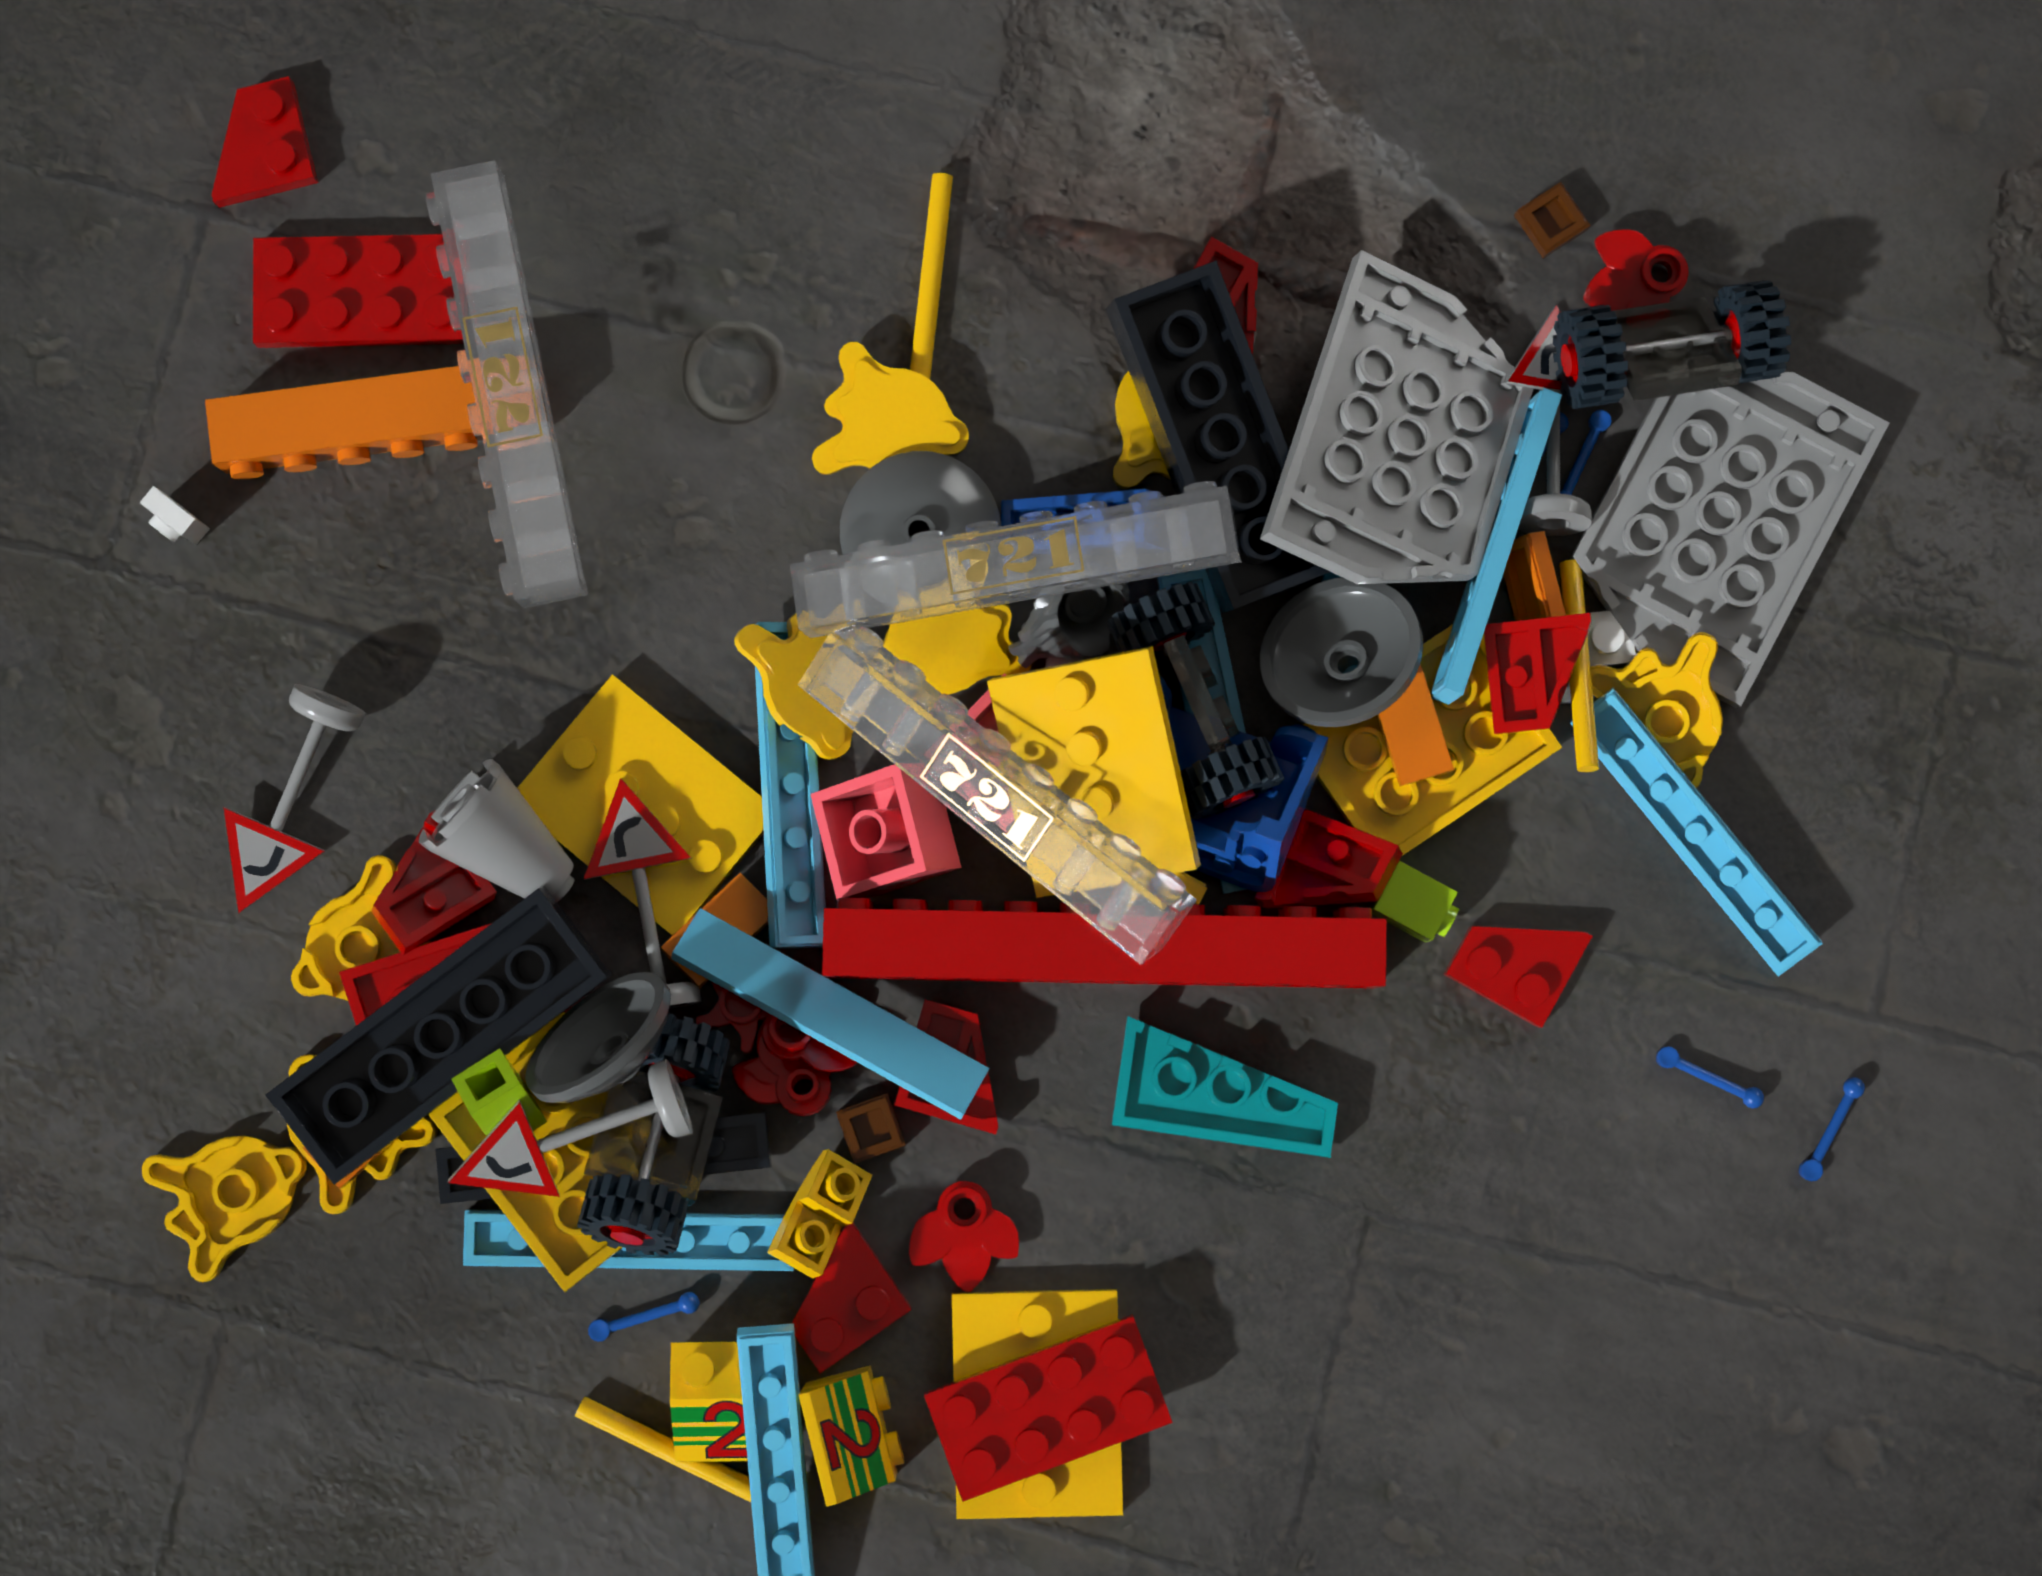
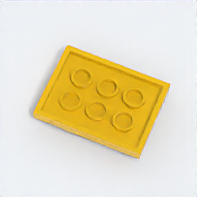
M1453 624L1423 644L1420 665L1422 666L1429 692H1431ZM1484 634L1464 694L1449 705L1432 699L1453 764V771L1399 787L1377 715L1360 723L1341 727H1321L1304 724V726L1311 728L1317 734L1328 737L1326 753L1317 779L1349 826L1399 845L1403 855L1563 748L1550 729L1494 734Z
M1153 646L996 677L987 681L1010 783L1054 818L1027 857L1036 898L1196 870L1201 865ZM1011 787L1016 810L1018 809L1038 817L1023 839L1027 854L1050 818Z
M612 674L517 789L553 837L588 866L621 778L692 858L645 868L655 922L673 936L698 912L699 908L702 909L764 834L762 797ZM632 871L601 876L638 907Z
M564 1012L506 1055L525 1084L526 1070L531 1056L548 1031L565 1014ZM620 1084L598 1095L569 1103L544 1102L531 1092L547 1120L545 1124L533 1132L536 1139L539 1140L636 1104ZM458 1092L428 1114L463 1161L468 1158L486 1137L470 1115ZM646 1117L544 1152L543 1156L560 1193V1197L485 1188L565 1293L623 1248L618 1246L615 1249L607 1246L608 1242L606 1241L597 1242L591 1239L592 1235L583 1234L577 1224L590 1179L593 1180L594 1176L600 1175L604 1177L605 1174H614L616 1177L621 1178V1174L631 1175L633 1180H637L651 1129V1124ZM660 1137L649 1176L650 1184L655 1186L663 1184L668 1187V1191H677L682 1195L681 1198L686 1199L699 1189V1186Z
M1117 1289L952 1293L953 1380L957 1381L1118 1320ZM1121 1442L962 1502L956 1486V1519L1123 1515Z

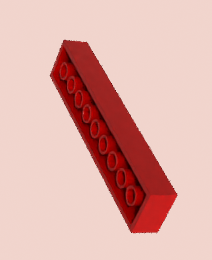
M837 898V908H824L822 976L833 979L1374 989L1386 986V919L1372 918V908H1339V910H1333V918L1316 917V907L1287 906L1283 907V909H1278V917L1260 916L1261 906L1251 905L1227 906V908H1223V916L1205 915V905L1173 904L1169 907V915L1149 914V904L1117 903L1114 906V914L1093 913V903L1061 902L1059 913L1037 912L1038 902L1005 901L1004 911H983L982 901L949 900L948 910H928V903H926V900L893 899V909H873L871 899Z

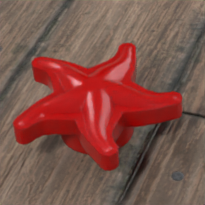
M712 982L719 1000L708 1014L696 1018L697 1025L704 1022L710 1025L711 1028L732 1024L742 1038L740 1047L742 1052L750 1053L756 1040L758 1023L766 1019L769 1013Z

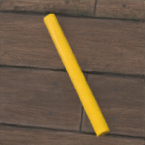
M946 173L932 174L910 364L911 371L923 374L928 379L931 378L953 176Z
M1575 559L1562 561L1559 566L1566 615L1586 613L1582 570ZM1587 634L1569 681L1578 772H1594L1599 769Z
M586 1396L581 1401L575 1417L751 1502L749 1476L721 1462H675L672 1438Z

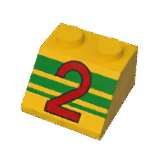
M671 1342L670 1409L675 1462L748 1461L737 1342Z
M871 1365L806 1382L798 1395L826 1507L839 1504L895 1482L898 1474L896 1466L904 1464L905 1461L898 1432L887 1433L882 1411L891 1409L884 1377L874 1378Z

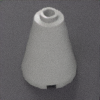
M493 759L485 760L482 764L487 772L479 777L475 772L471 771L455 786L431 816L432 819L439 823L433 834L430 835L423 829L419 837V843L428 851L524 899L538 888L546 887L556 902H558L570 890L575 881L570 875L574 867L573 862L502 767Z

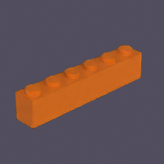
M525 357L517 358L520 368L516 383L523 382L524 385L512 386L501 374H488L487 381L489 386H491V380L494 377L502 379L503 387L498 392H492L486 386L483 373L485 362L474 364L489 439L499 438V442L528 437L531 436V433L540 432ZM527 357L541 429L544 432L538 370L531 359ZM507 359L501 360L505 368L507 377L510 380V370ZM471 364L205 400L212 464L226 474H230L233 479L258 478L264 475L263 469L284 466V470L287 472H306L316 469L317 462L338 459V464L341 465L364 464L371 461L370 455L391 452L392 457L411 458L423 455L424 447L445 445V449L449 451H463L476 448L478 446L477 440L486 439ZM494 400H502L509 403H526L529 407V419L524 423L517 421L507 407V425L509 428L513 427V430L498 433L500 429L496 422V413L499 402L491 403ZM531 439L522 440V441H517V442H512V443H508V444L522 443V442L529 441V440H531Z

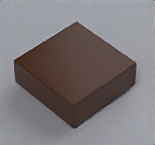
M1562 182L1522 206L1514 214V217L1543 259L1588 231L1591 226Z
M889 1093L836 1112L854 1164L906 1145Z

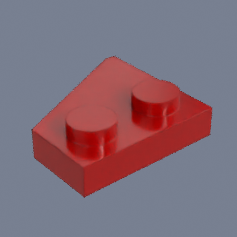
M1591 613L1486 624L1484 639L1495 735L1551 729L1591 627Z
M1471 926L1447 966L1444 975L1532 1025L1542 1028L1593 936L1587 932Z
M853 1222L844 1226L835 1243L823 1275L815 1279L792 1323H794L796 1339L819 1373H822L911 1311L912 1307Z

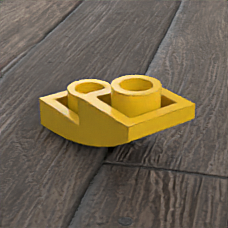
M829 1149L823 1150L793 1198L767 1253L811 1278L822 1276L842 1227L852 1224L872 1174Z

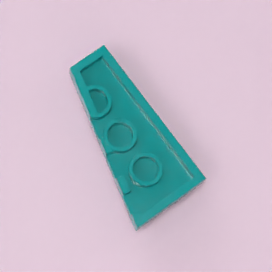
M1127 1016L1111 1125L1331 1158L1338 1108L1337 1102Z

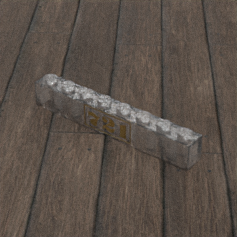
M495 160L430 173L434 192L426 193L427 208L433 226L441 225L444 244L436 246L437 259L443 278L451 277L455 297L447 298V309L453 330L462 331L465 350L457 351V360L463 382L465 384L472 382L475 403L468 404L467 410L474 436L482 435L486 456L478 457V467L484 488L493 489L496 509L489 510L488 517L494 541L496 543L503 541L507 562L499 564V574L506 596L513 595L514 600L523 608L586 596L588 592L505 176Z
M1204 481L1185 486L1183 488L1184 493L1162 497L1159 491H1148L1130 496L1128 498L1129 503L1111 507H1107V503L1104 501H1092L1075 506L1074 513L1061 516L1053 517L1050 511H1036L1020 516V523L998 526L997 521H980L967 525L965 527L966 533L944 536L943 531H925L914 534L911 537L912 542L894 546H891L890 541L887 540L869 541L858 545V552L838 556L835 550L810 552L804 555L805 562L789 564L798 629L809 638L1240 563L1242 561L1231 496L1227 486L1217 487L1216 482Z
M854 624L829 633L798 683L799 687L1140 965L1164 948L1197 901L1196 898L1186 891L1185 884L1178 876L1168 870L1157 868L1141 855L1140 847L1132 839L1125 835L1114 833L1098 820L1096 811L1082 800L1070 798L1054 785V779L1050 773L1036 764L1027 763L1013 752L1011 744L1003 735L992 729L982 727L968 715V709L962 702L950 695L941 694L925 681L926 676L921 669L908 661L899 660L884 648L883 640L875 632Z

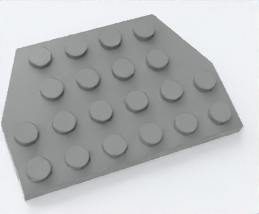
M1361 250L1352 258L1260 539L1356 584L1470 580L1478 575L1534 388L1506 384L1515 367L1508 363L1504 352L1491 337L1485 341L1466 319L1463 313L1467 309L1456 296Z
M1673 368L1664 380L1592 516V525L1584 531L1569 560L1575 559L1582 570L1583 579L1606 611H1610L1635 645L1636 652L1645 647L1653 648L1657 651L1662 663L1670 665L1677 660L1682 648L1692 634L1706 632L1713 635L1718 643V651L1710 671L1711 686L1719 700L1734 708L1742 706L1890 422L1795 372H1784L1777 378L1734 384L1730 370L1702 372L1700 369Z

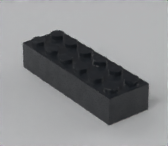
M1217 261L1115 298L1105 310L1221 612L1225 613L1329 573L1330 571L1260 539L1289 449Z
M546 887L538 888L265 1095L335 1185L455 1095L458 1091L451 1080L453 1077L499 1048L506 1056L611 977L612 974Z

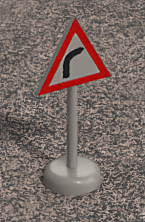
M1557 305L1550 311L1509 376L1506 384L1539 390L1546 388L1559 394L1561 393L1562 381H1557L1556 371L1558 370L1557 362L1554 363L1553 353H1556V347L1553 345V335H1557L1554 324L1555 321H1558L1557 315L1560 313ZM1560 402L1547 439V494L1528 498L1518 527L1524 533L1545 531V535L1549 537L1566 536L1585 531L1592 525V512L1588 502L1577 496L1560 494Z
M295 684L289 697L290 706L296 712L313 720V723L270 825L268 826L232 809L223 807L238 913L326 851L282 832L326 726L343 731H355L361 726L366 713L352 703L327 692Z
M620 778L584 880L632 871L650 972L657 974L666 983L645 868L692 858ZM666 983L671 993L670 1010L702 1002L700 989L695 983Z
M667 1059L659 1061L649 1068L648 1081L653 1099L539 1140L535 1137L519 1099L448 1179V1183L560 1197V1193L543 1156L544 1152L658 1112L667 1133L672 1137L682 1138L693 1134L687 1106Z

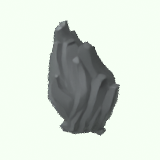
M1084 563L1083 572L1055 576L1033 602L1034 609L1030 612L1028 621L1023 623L1022 630L1018 632L1019 640L1008 646L1009 652L1012 655L1018 656V662L1024 668L1029 667L1039 658L1069 657L1086 660L1109 655L1110 641L1113 637L1107 622L1109 619H1112L1116 612L1124 611L1123 608L1130 604L1129 595L1131 591L1128 588L1124 571L1120 565L1108 568L1103 564ZM1081 564L1075 565L1067 572L1081 570Z

